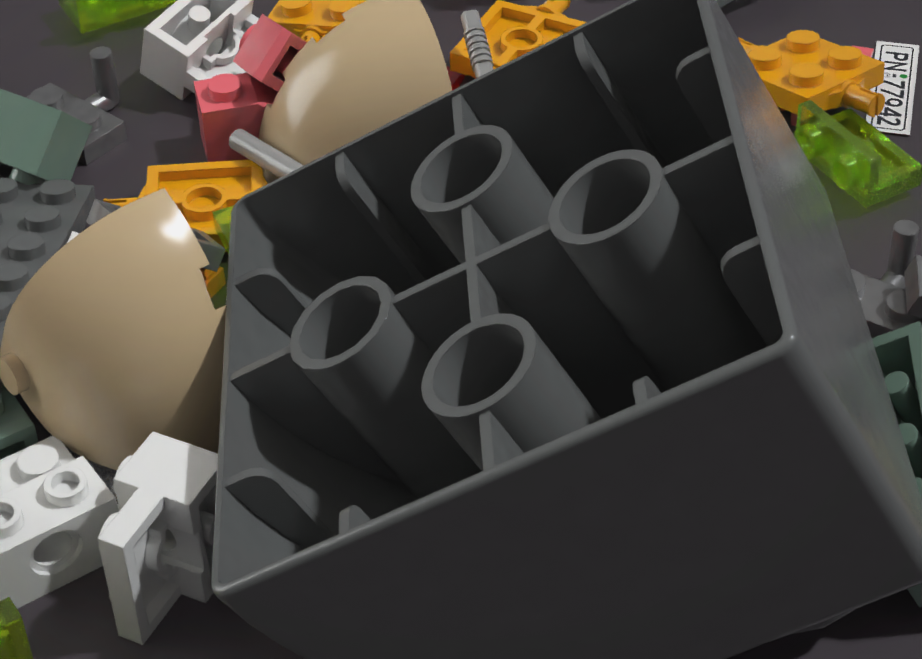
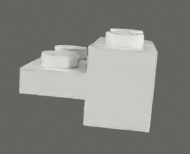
M177 0L144 28L140 73L180 100H184L191 92L195 93L193 81L211 79L219 74L237 75L247 73L233 62V59L239 51V44L243 34L259 20L258 17L252 14L254 0Z
M152 431L133 455L127 456L118 467L113 481L114 492L117 495L120 511L111 514L107 518L97 538L118 636L143 645L181 594L204 603L213 594L211 575L218 453Z
M50 436L0 460V617L103 566L97 538L107 518L111 514L118 512L116 497L84 456L75 459L62 441L54 436Z

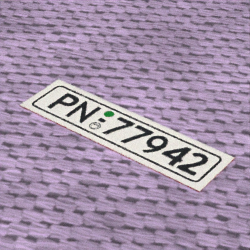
M884 41L876 42L874 59L885 63L884 82L870 89V91L882 94L885 97V104L878 116L871 117L867 114L866 131L910 135L919 45Z

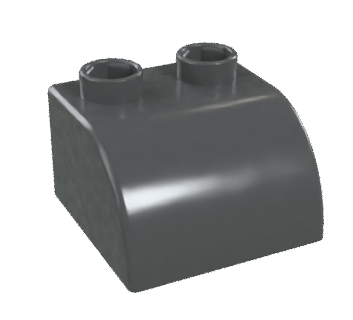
M630 0L245 195L232 208L211 587L212 592L236 614L282 647L305 659H728L790 634L825 628L859 607L922 583V499L827 192L716 0Z

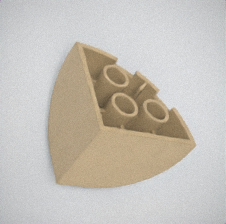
M366 0L344 12L342 16L345 21L333 28L318 42L312 37L283 71L282 74L285 81L277 93L273 104L267 103L265 107L259 139L302 165H306L452 91L438 38L420 0ZM264 169L265 179L268 184L279 179V177Z
M165 188L113 211L65 244L34 274L22 289L10 309L4 326L0 349V379L6 389L12 395L20 394L43 427L52 436L61 440L68 449L80 456H84L89 461L113 470H118L121 462L127 456L133 455L152 431L218 453L226 305L214 309L200 268L209 265L207 257L189 224Z

